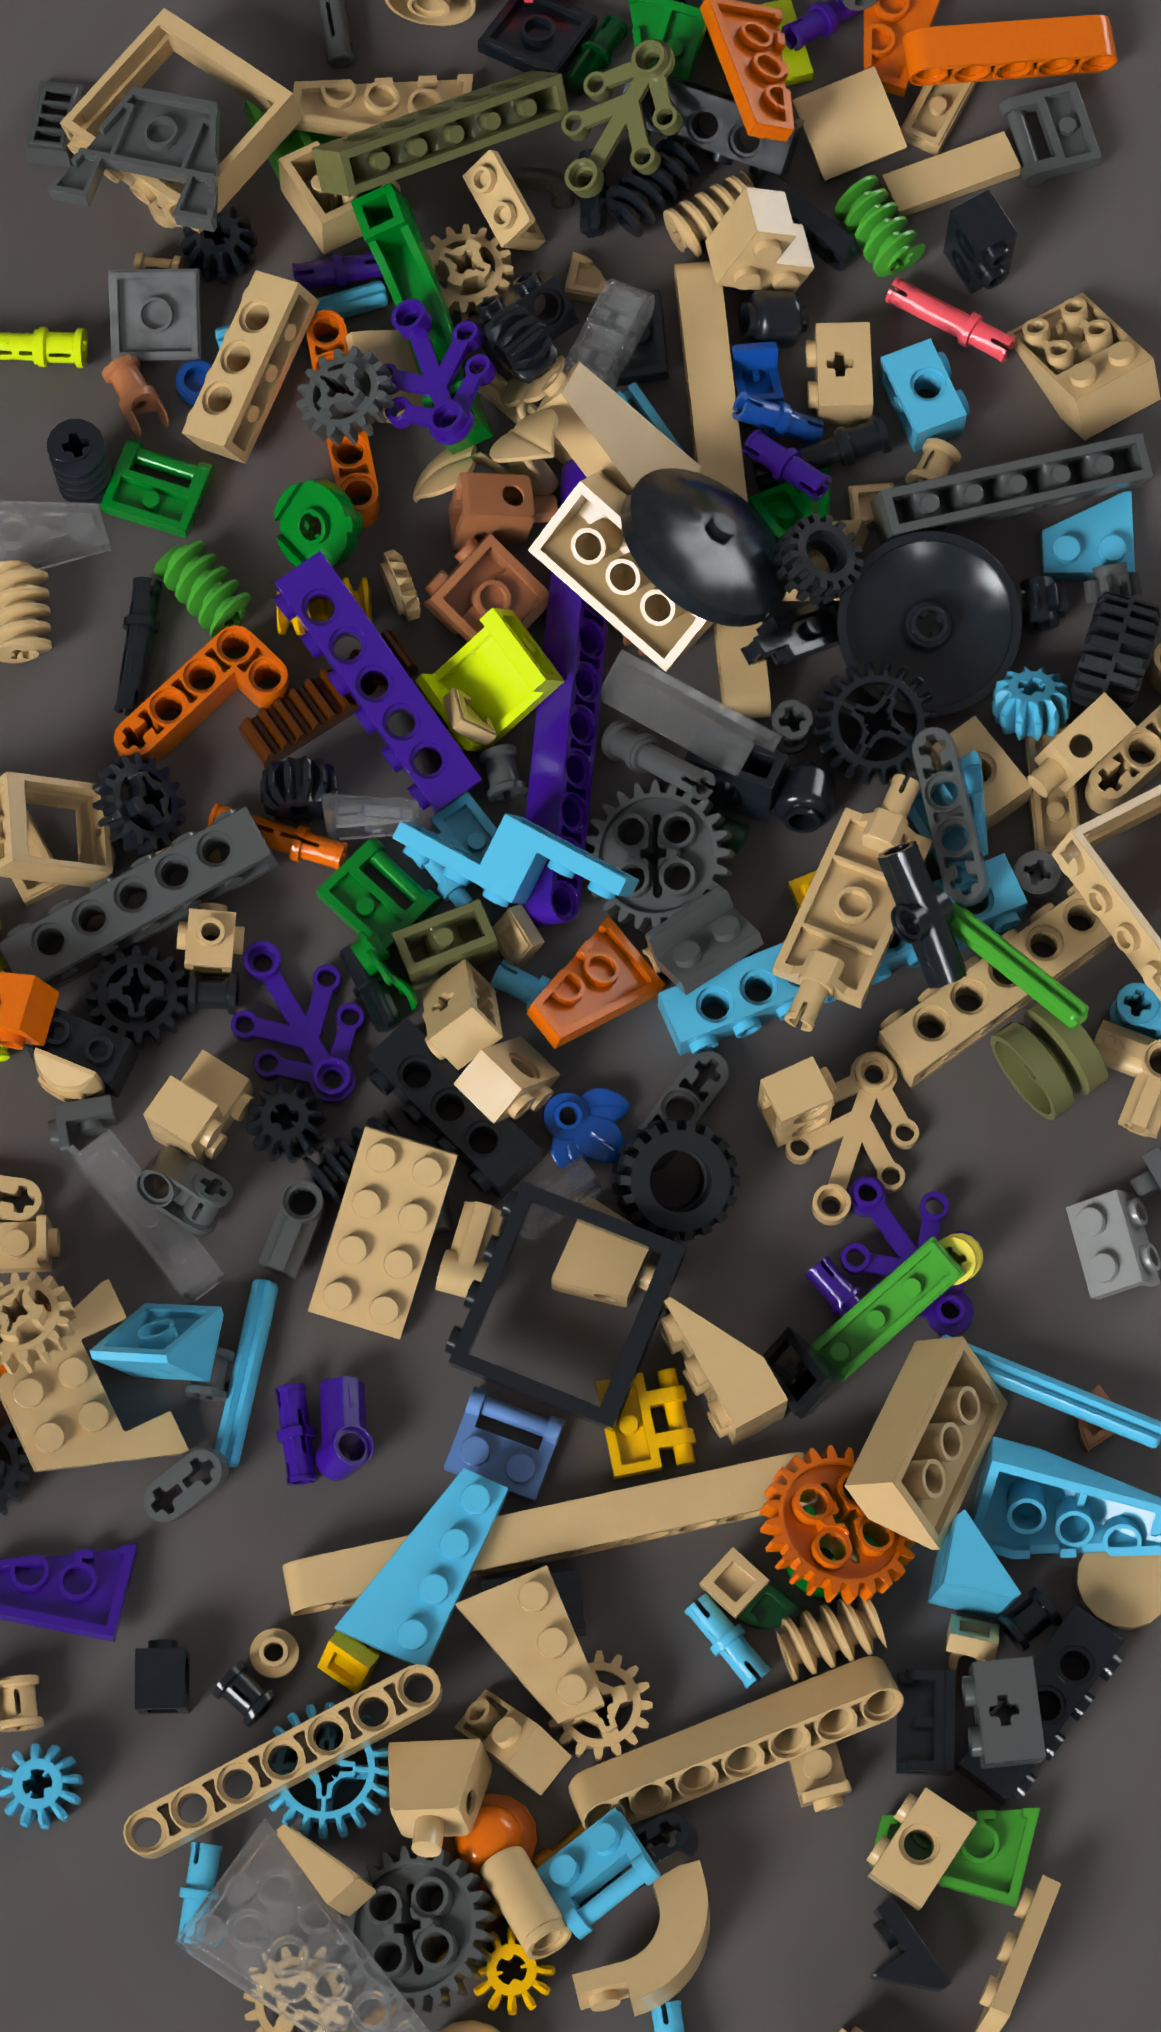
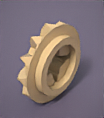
M394 549L383 552L384 562L380 563L379 566L397 615L404 614L407 622L418 619L421 613L420 602L402 555Z

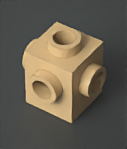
M219 903L199 904V909L189 908L188 922L179 921L176 949L185 950L184 973H190L192 970L199 971L200 974L230 976L232 973L233 954L243 955L245 927L236 926V912H228V906ZM208 935L216 936L217 939L209 941L206 940L204 937Z

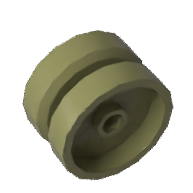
M1037 1002L1025 1011L1023 1016L1024 1025L1018 1022H1009L991 1036L990 1044L1001 1069L1021 1097L1038 1114L1047 1120L1054 1121L1073 1107L1075 1102L1074 1092L1088 1096L1106 1083L1109 1076L1106 1064L1098 1048L1081 1025L1075 1029L1068 1027Z

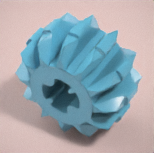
M1024 666L1022 673L1007 671L1005 680L997 681L996 688L993 691L992 715L994 716V722L1001 725L1003 734L1016 733L1019 741L1028 736L1033 737L1038 742L1043 734L1056 737L1058 728L1065 727L1069 718L1071 701L1069 687L1061 682L1060 674L1046 675L1044 667L1038 671H1030Z
M32 1743L30 1745L31 1760L27 1761L23 1754L15 1751L12 1754V1758L19 1765L16 1772L8 1767H2L0 1770L1 1776L12 1781V1785L0 1787V1797H15L7 1804L4 1811L11 1817L23 1810L20 1817V1825L29 1828L38 1813L40 1827L44 1830L50 1829L52 1823L51 1812H54L61 1821L66 1822L70 1816L62 1807L64 1802L67 1801L72 1805H80L81 1797L69 1792V1788L82 1785L84 1779L78 1774L67 1775L74 1769L77 1761L72 1756H69L58 1763L61 1756V1748L57 1745H52L48 1749L45 1758H43L41 1746L38 1743ZM42 1774L49 1782L52 1781V1786L45 1788L44 1797L39 1799L37 1794L32 1791L29 1792V1787L37 1784V1776Z

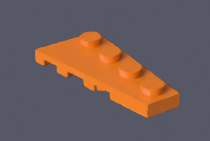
M704 0L699 9L748 136L787 142L795 128L791 91L785 87V80L789 75L788 63L782 60V51L786 46L785 34L779 32V25L783 20L782 9L736 0Z

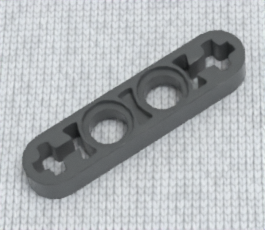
M929 727L920 731L915 737L912 744V754L943 886L947 895L956 903L965 907L975 906L981 903L988 894L989 877L958 747L955 740L944 729ZM936 739L942 746H946V749H942L939 753L941 765L946 770L953 767L952 772H937L934 760L929 755L924 754L925 751L931 749V741ZM928 773H935L928 777ZM945 782L955 784L958 789L956 800L949 806L941 807L936 805L933 800V793L938 785ZM953 827H963L968 832L967 844L958 851L947 850L944 846V836ZM974 855V860H973V861H968V860H967V859L971 858V857ZM948 862H965L968 874L973 879H978L977 883L971 885L972 893L965 895L960 888H955L956 884L962 882L961 871L955 863L949 867Z

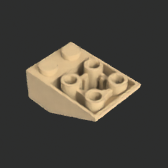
M1083 292L1007 332L1008 335L1016 337L1014 349L1060 418L1084 441L1161 400L1154 358Z
M669 1297L664 1300L663 1317L660 1318L663 1327L659 1329L661 1336L672 1354L680 1351L686 1366L683 1374L696 1396L703 1393L709 1402L708 1407L710 1411L707 1412V1416L719 1438L727 1435L732 1445L735 1446L784 1419L788 1399L763 1356L673 1298Z

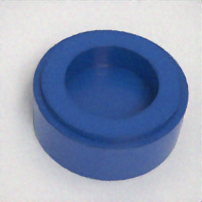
M197 359L191 360L180 367L176 374L175 383L178 395L183 402L194 407L204 385L206 374L213 365L212 363Z

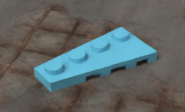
M463 1468L334 1627L335 1630L410 1665L419 1664L428 1667L456 1607L455 1603L458 1602L509 1493V1488Z

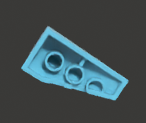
M992 1436L980 1474L971 1519L995 1555L1010 1559H1030V1554H1060V1558L1077 1557V1553L1107 1552L1110 1556L1161 1555L1160 1497L1040 1448Z

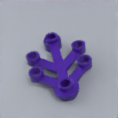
M404 300L393 310L391 322L403 338L411 341L423 375L398 370L391 363L384 364L391 373V381L396 386V390L388 395H393L402 390L431 397L434 407L431 409L415 406L404 397H396L392 399L395 402L394 407L385 408V416L395 428L404 429L411 424L427 427L432 437L438 443L443 445L456 444L466 438L472 430L474 416L469 408L480 386L491 383L495 378L496 367L488 356L484 354L472 356L465 365L466 376L454 398H452L449 389L466 354L477 350L482 345L483 333L473 321L467 320L459 323L452 332L453 340L441 364H439L429 337L432 322L430 313L419 300ZM472 333L468 339L463 340L466 335ZM485 366L482 372L476 374L481 367ZM405 409V411L403 412V414H401L400 416H397V417H396V415L398 414V412H400L401 410Z
M257 941L250 944L243 954L245 971L251 979L264 983L288 1025L257 1018L253 1012L243 1010L232 1017L231 1029L233 1035L242 1042H250L259 1038L303 1049L312 1063L308 1064L282 1059L276 1051L266 1049L259 1052L254 1059V1068L257 1075L265 1081H273L282 1077L310 1084L313 1094H316L319 1100L326 1103H339L351 1096L356 1087V1073L348 1060L355 1035L365 1025V1016L362 1008L355 1003H346L337 1010L336 1021L339 1028L329 1055L320 1037L332 995L336 994L342 985L339 970L333 965L324 964L314 971V990L307 1015H305L280 974L282 960L277 947L268 941ZM259 959H269L272 962L271 967L266 971L257 970L255 964ZM324 974H332L336 977L334 984L328 987L320 985L319 979ZM348 1012H354L359 1015V1020L354 1025H346L342 1022L343 1016ZM250 1020L254 1023V1027L250 1032L242 1033L237 1030L239 1022ZM268 1058L276 1060L277 1067L273 1071L265 1072L261 1070L260 1064L263 1060ZM331 1074H337L342 1078L340 1085L335 1088H330L324 1084L326 1077Z
M862 1176L854 1180L848 1191L851 1198L850 1210L860 1217H870L899 1258L869 1253L864 1245L852 1243L847 1245L842 1251L840 1259L842 1268L851 1275H859L866 1272L888 1277L931 1237L935 1236L938 1240L941 1221L946 1217L949 1210L947 1197L941 1192L931 1191L921 1199L919 1212L922 1222L916 1248L885 1204L886 1189L882 1182L871 1176ZM864 1187H870L876 1192V1198L872 1201H864L859 1197V1190ZM930 1200L939 1201L942 1204L943 1211L939 1214H931L926 1210L925 1204ZM959 1230L954 1232L970 1235L976 1240L974 1235L966 1230ZM851 1252H858L864 1257V1263L860 1266H852L847 1262L846 1256ZM965 1282L951 1286L918 1316L926 1318L931 1329L942 1336H958L964 1333L972 1323L974 1307L970 1298L963 1293ZM880 1283L875 1284V1285L870 1289V1292H871L877 1285H879ZM945 1304H953L958 1308L959 1315L954 1319H948L943 1316L941 1307Z

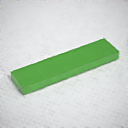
M935 1236L931 1237L811 1344L819 1354L845 1377L837 1387L966 1274L964 1269Z

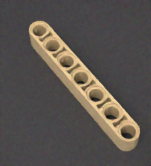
M877 1656L863 1657L587 1768L576 1774L568 1786L569 1795L585 1830L614 1807L624 1815L629 1825L888 1721L901 1710L904 1698L883 1659Z
M415 1664L408 1666L146 1805L130 1815L124 1824L123 1836L125 1843L130 1850L143 1858L155 1859L430 1714L438 1707L442 1700L443 1690L438 1675L426 1665ZM418 1677L426 1678L433 1684L431 1696L426 1701L420 1703L412 1702L405 1695L408 1683ZM380 1701L388 1707L386 1720L379 1726H367L361 1721L363 1707L369 1702ZM327 1725H336L343 1731L341 1744L336 1749L330 1751L320 1749L316 1744V1736L319 1730ZM282 1749H292L298 1756L296 1768L291 1773L285 1775L273 1772L271 1761L274 1754ZM240 1772L251 1775L253 1785L247 1796L241 1799H233L228 1796L226 1786L231 1776ZM194 1796L204 1798L207 1803V1813L204 1818L196 1823L185 1822L181 1815L184 1802ZM146 1821H157L162 1830L161 1838L154 1846L148 1848L140 1847L136 1840L137 1829Z

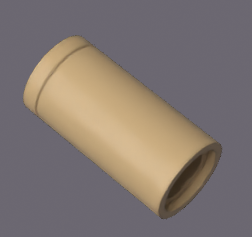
M512 1846L505 1848L491 1856L483 1864L480 1875L529 1959L545 1958L561 1949L569 1941L572 1931L562 1917L563 1914L522 1847Z

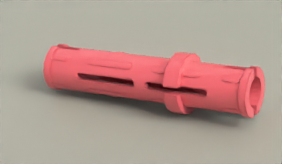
M900 276L893 281L892 286L895 287V290L906 295V297L889 289L885 298L886 303L892 304L958 338L957 343L965 348L971 345L994 357L1001 363L1007 360L1009 357L1007 350L994 343H998L1012 351L1016 342L1015 336H1010L983 322V317L980 314L973 312L970 315L903 280Z

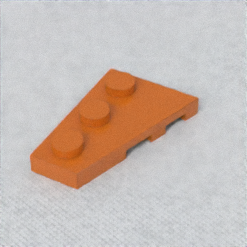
M878 0L873 6L864 10L863 70L875 66L885 92L905 97L910 82L902 38L912 30L932 27L942 0Z
M608 915L592 937L586 940L578 949L576 955L565 968L557 973L532 1002L526 1014L554 1049L658 996V993L663 990L665 983Z

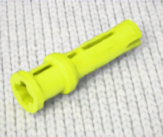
M39 327L33 333L0 332V360L33 361L39 367H48L49 363L75 364L76 368L86 367L88 337L85 328H77L75 332H49L48 327Z

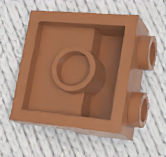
M489 534L479 542L474 537H471L456 552L454 557L459 561V564L449 574L442 569L428 582L424 590L429 596L421 603L453 635L459 633L469 642L485 627L479 619L491 608L513 610L524 627L528 629L548 607L549 591L492 534Z

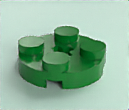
M322 477L289 486L280 496L274 511V521L280 520L279 528L281 535L276 536L279 547L286 558L296 567L320 550L333 568L342 565L352 555L357 543L358 534L363 528L362 515L353 507L347 494L339 486ZM312 516L318 517L320 520L321 533H313L312 530L315 524L311 520Z

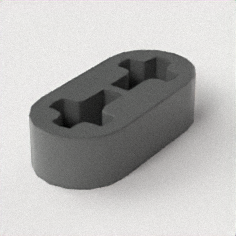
M213 1448L196 1449L188 1453L151 1482L145 1489L143 1506L146 1513L158 1522H172L186 1516L226 1483L229 1476V1463L226 1457L220 1451ZM198 1460L201 1462L212 1461L214 1468L209 1472L213 1479L212 1481L207 1478L192 1484L189 1480L200 1470ZM181 1487L183 1492L172 1501L175 1510L172 1508L161 1509L158 1504L163 1499L160 1490L162 1489L164 1492Z

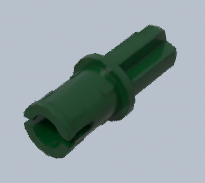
M607 15L593 37L581 44V55L564 79V85L567 89L572 90L577 95L583 94L585 78L594 71L607 69L612 62L611 56L629 33V28L622 19L615 15L611 17Z

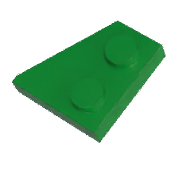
M627 0L630 5L633 24L634 46L636 47L645 40L664 41L672 48L675 54V66L671 75L690 81L707 28L700 9L674 0ZM655 59L651 63L650 67H654L658 63L659 59Z

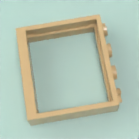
M163 8L64 117L60 124L70 140L67 147L74 155L80 148L87 149L100 134L98 127L133 86L142 87L173 52L177 53L266 112L219 164L218 214L300 123L304 116L294 93L169 10ZM105 169L103 174L114 183L122 180L128 184L130 190L139 200L146 205L154 202L162 208L166 217L177 225L173 213L180 198L179 193L157 178ZM192 228L199 234L203 231L201 229Z
M1160 784L1070 830L1051 855L1059 864L1062 872L1069 877L1086 900L1090 910L1097 915L1109 931L1118 948L1126 954L1142 976L1145 984L1161 1002V939L1094 850V847L1160 814Z

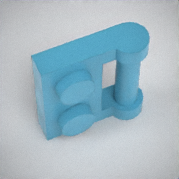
M615 1807L536 1869L562 1912L565 1923L580 1940L593 1931L592 1924L645 1883L650 1886L661 1877L659 1870L628 1821ZM630 1864L632 1865V1867L629 1870H627L609 1886L603 1889L585 1905L580 1907L579 1904H581L594 1892L600 1889L603 1885H605L608 1881H610L613 1877H615L627 1866H629Z

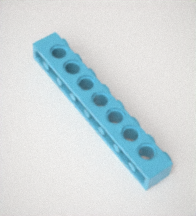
M1005 853L985 861L989 877V891L981 902L985 911L974 914L987 926L994 929L996 933H1003L1016 927L1021 922L1020 918L1024 916L1028 904ZM964 869L961 870L962 882L956 884L955 888H960L965 895L972 893L971 885L977 883L978 879H973ZM942 878L932 882L934 886L945 891ZM896 932L894 936L900 944L893 949H887L872 985L886 980L892 975L891 970L908 964L909 968L920 966L912 944L902 940ZM954 935L959 950L968 947ZM784 942L737 961L688 995H685L677 986L658 993V1008L679 1056L692 1052L694 1056L701 1051H711L719 1045V1040L734 1034L736 1038L747 1037L762 1028L761 1023L779 1017L780 1021L785 1020L784 1017L789 1011L800 985L773 975V966ZM752 986H762L769 991L771 996L765 1001L756 1002L749 999L745 991ZM826 997L824 1003H830L837 999ZM717 1003L726 1009L727 1014L720 1019H710L703 1014L702 1009L708 1004Z

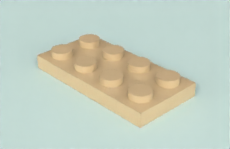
M365 1126L308 1312L400 1340L458 1154Z

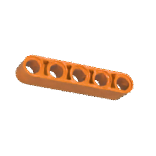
M1082 15L923 27L906 33L902 38L909 82L916 86L1097 73L1110 69L1118 61L1110 18L1105 15Z
M321 310L314 313L306 330L311 365L315 371L321 367L318 361L320 356H323L329 362L334 359V350L337 348L345 356L349 354L345 337L348 335L346 324L337 312ZM325 334L337 336V338L330 342L317 340ZM364 431L359 432L356 444H352L344 436L339 446L335 445L328 437L326 441L334 482L347 494L350 500L356 496H366L370 499L366 504L353 505V507L362 515L363 528L371 526L380 516L381 505L368 435ZM348 455H357L362 458L354 464L341 462Z

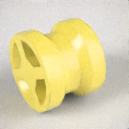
M953 1233L939 1241L966 1272L954 1285H959L969 1280L981 1269L983 1251L979 1242L972 1236L964 1233Z

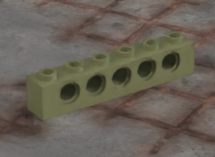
M531 70L313 147L312 152L321 191L351 197L558 122L569 112L561 73Z

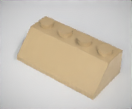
M599 471L577 484L528 551L660 668L667 672L712 626L713 622L702 619L681 608L665 596L645 576L632 557L622 532L621 509L627 494Z
M963 1336L914 1342L844 1485L869 1520L931 1550L941 1549L952 1525V1520L957 1515L1008 1405L1007 1400Z

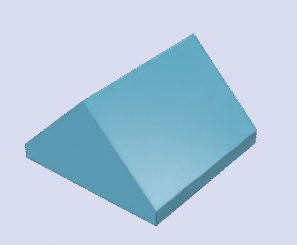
M145 1303L89 1350L91 1357L95 1361L132 1377L210 1382L224 1317L222 1307Z
M963 1510L952 1520V1525L941 1549L937 1550L927 1603L995 1619L1010 1607L1021 1595V1592L967 1511Z

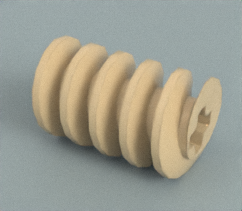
M740 170L739 178L733 175L725 178L724 187L718 183L710 186L708 195L704 192L694 194L693 203L688 200L679 202L678 212L672 208L663 211L667 231L672 242L680 252L684 253V250L689 248L696 257L701 256L700 241H706L745 187L755 188L750 178L743 171Z
M20 560L0 561L1 663L16 664L29 662L37 658L39 654L49 652L52 649L51 641L41 638L51 632L50 623L41 621L51 614L49 606L41 604V602L47 601L50 598V592L48 589L40 587L49 581V575L43 570L35 569L28 562Z
M859 1593L856 1597L855 1609L851 1604L846 1605L843 1598L837 1601V1615L834 1614L828 1605L823 1604L819 1606L818 1621L815 1620L810 1612L805 1610L800 1613V1628L796 1626L792 1619L785 1617L781 1620V1634L776 1631L781 1653L793 1681L799 1680L800 1664H804L812 1675L817 1674V1658L822 1657L832 1669L836 1667V1652L841 1651L849 1662L855 1661V1645L859 1644L868 1656L873 1655V1639L878 1638L887 1648L881 1622L871 1599L865 1602Z

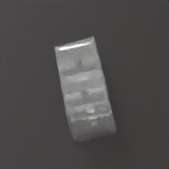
M614 278L609 279L602 288L565 360L563 372L580 361L614 391L650 321L655 306V295Z

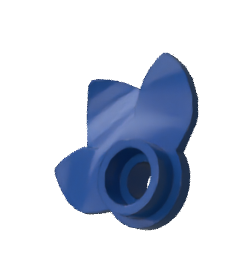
M604 1088L591 1089L581 1096L571 1092L558 1093L552 1096L544 1106L542 1118L545 1128L552 1135L551 1155L557 1166L571 1176L576 1177L584 1168L587 1158L603 1163L619 1161L621 1154L618 1153V1150L623 1143L625 1144V1141L615 1122L629 1110V1102L620 1094ZM564 1107H570L575 1112V1120L570 1125H565L560 1121L559 1113Z

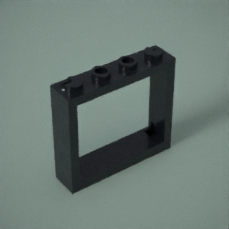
M523 1181L519 1192L510 1190L505 1200L500 1217L507 1219L500 1237L492 1235L486 1246L482 1262L489 1265L482 1282L473 1280L463 1305L469 1308L470 1311L463 1327L459 1325L454 1326L447 1341L445 1352L452 1354L449 1363L456 1369L614 1432L664 1309V1300L668 1299L685 1257L686 1246ZM532 1203L661 1254L600 1407L470 1355Z

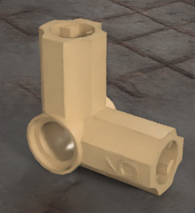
M1103 1020L1095 1037L1094 1044L1098 1048L1106 1067L1135 1077L1118 1120V1125L1140 1136L1156 1139L1161 1129V1074L1152 1069L1150 1062L1155 1057L1161 1056V1039L1156 1040Z

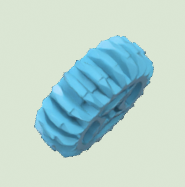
M327 1702L325 1705V1710L335 1706V1704L333 1702ZM313 1704L306 1706V1714L309 1719L317 1715ZM294 1712L287 1716L293 1727L301 1724L299 1717ZM368 1715L361 1717V1721L367 1726L371 1725L372 1719ZM327 1725L319 1730L321 1738H319L318 1747L322 1750H327L329 1746V1751L338 1747L336 1743L337 1732L343 1733L342 1729L336 1725ZM276 1726L273 1729L275 1736L286 1732L280 1726ZM383 1739L364 1748L368 1764H356L355 1761L341 1760L334 1764L336 1768L343 1771L339 1772L337 1778L332 1775L334 1780L327 1783L326 1795L325 1786L319 1774L306 1779L316 1785L317 1811L300 1804L293 1798L289 1789L281 1792L268 1806L272 1812L280 1811L285 1806L289 1807L282 1818V1823L288 1827L298 1817L303 1818L299 1826V1832L304 1836H308L313 1823L319 1824L318 1834L321 1840L328 1839L330 1834L329 1824H336L341 1838L347 1837L348 1828L345 1821L353 1818L356 1826L362 1830L367 1826L365 1819L360 1814L365 1807L373 1815L378 1816L381 1813V1808L378 1804L371 1800L373 1795L376 1794L382 1798H389V1788L378 1784L379 1778L389 1779V1767H379V1762L388 1760V1748L375 1750L374 1746L382 1742ZM282 1749L274 1754L273 1757L276 1760L275 1763H271L273 1772L285 1775L291 1773L296 1768L298 1759L296 1762H288L293 1752L292 1749ZM366 1780L363 1789L351 1803L340 1809L333 1810L336 1791L341 1785L347 1782Z

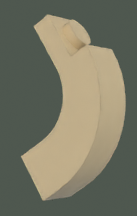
M700 1860L679 1865L653 1882L660 1919L653 1939L644 1950L628 1960L572 1974L580 2010L591 2008L592 2011L596 2012L606 2011L618 2006L621 2002L620 2000L630 1997L634 2016H638L669 2001L690 1981L703 1959L710 1934L708 1892Z

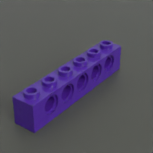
M321 550L274 582L279 593L273 598L274 602L288 621L296 617L306 632L300 636L304 645L315 659L323 655L333 670L326 674L342 697L348 693L353 697L360 707L353 712L368 735L375 731L379 734L386 744V747L380 750L395 773L403 769L413 785L408 787L407 790L422 811L430 807L434 814H436L482 783L479 774ZM318 599L328 600L335 608L332 617L323 622L313 620L307 613L310 604ZM352 637L360 643L361 651L357 657L351 660H344L336 655L334 648L341 638ZM370 675L382 676L388 683V689L381 697H368L361 689L363 680ZM396 713H407L414 719L415 727L410 734L397 736L389 730L388 721ZM431 750L440 756L442 765L437 772L423 774L416 768L415 758L422 751Z

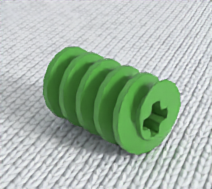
M875 174L868 175L853 184L841 196L834 208V215L840 222H844L845 231L850 236H854L859 249L863 250L864 258L869 263H873V271L877 276L890 277L913 266L922 257L926 245L921 243L911 247L918 234L914 229L901 233L907 226V218L905 216H898L891 219L898 211L897 204L889 202L882 205L888 198L889 193L885 188L873 191L878 185L879 179Z
M198 540L190 545L183 544L170 549L156 563L154 572L156 576L164 578L163 581L167 589L175 591L176 599L186 604L189 614L198 617L199 625L203 629L209 630L212 639L228 626H240L252 596L249 592H243L236 597L234 596L240 588V582L237 579H232L223 584L229 574V570L225 566H220L212 571L217 562V556L214 553H209L200 558L206 549V544L202 540Z

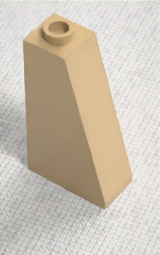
M580 361L565 372H562L560 369L557 370L544 384L542 391L546 395L537 411L544 409L555 411L558 416L555 436L586 477L601 471L628 495L642 477L655 470L678 468L699 473L701 466Z

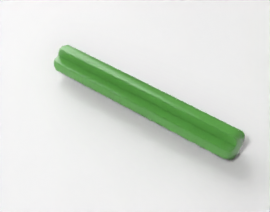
M953 903L955 910L954 919L949 924L953 935L1068 1027L1075 1029L1087 1020L1089 1007L1086 1003L959 903Z

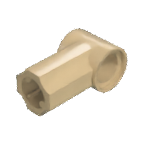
M465 1201L451 1249H446L443 1256L435 1290L466 1298L473 1280L482 1282L489 1265L482 1262L483 1254L491 1236L496 1235L499 1237L504 1219L500 1217L501 1210L482 1202Z

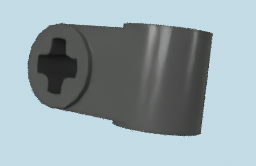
M176 1147L160 1149L135 1179L136 1192L145 1203L157 1208L178 1222L185 1230L197 1235H208L213 1232L218 1222L217 1214L221 1207L228 1205L233 1197V1188L224 1177L211 1172ZM212 1188H215L216 1192L213 1196H210V1191ZM196 1210H197V1211H199L200 1213H199V1215L197 1216V1218L194 1219V1218H193V1214H194V1212H196Z

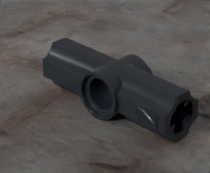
M904 842L878 854V862L896 904L891 911L892 926L902 940L912 944L929 989L940 988L965 977L968 970L949 925L954 919L955 910L953 903L944 890L933 885L917 842Z

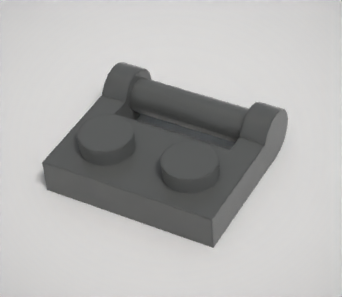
M1076 81L1012 96L1000 103L999 110L1002 119L1009 123L1023 164L1020 172L1026 186H1037L1049 178L1100 166L1102 156ZM1036 112L1051 155L1050 158L1039 159L1025 118L1026 114Z

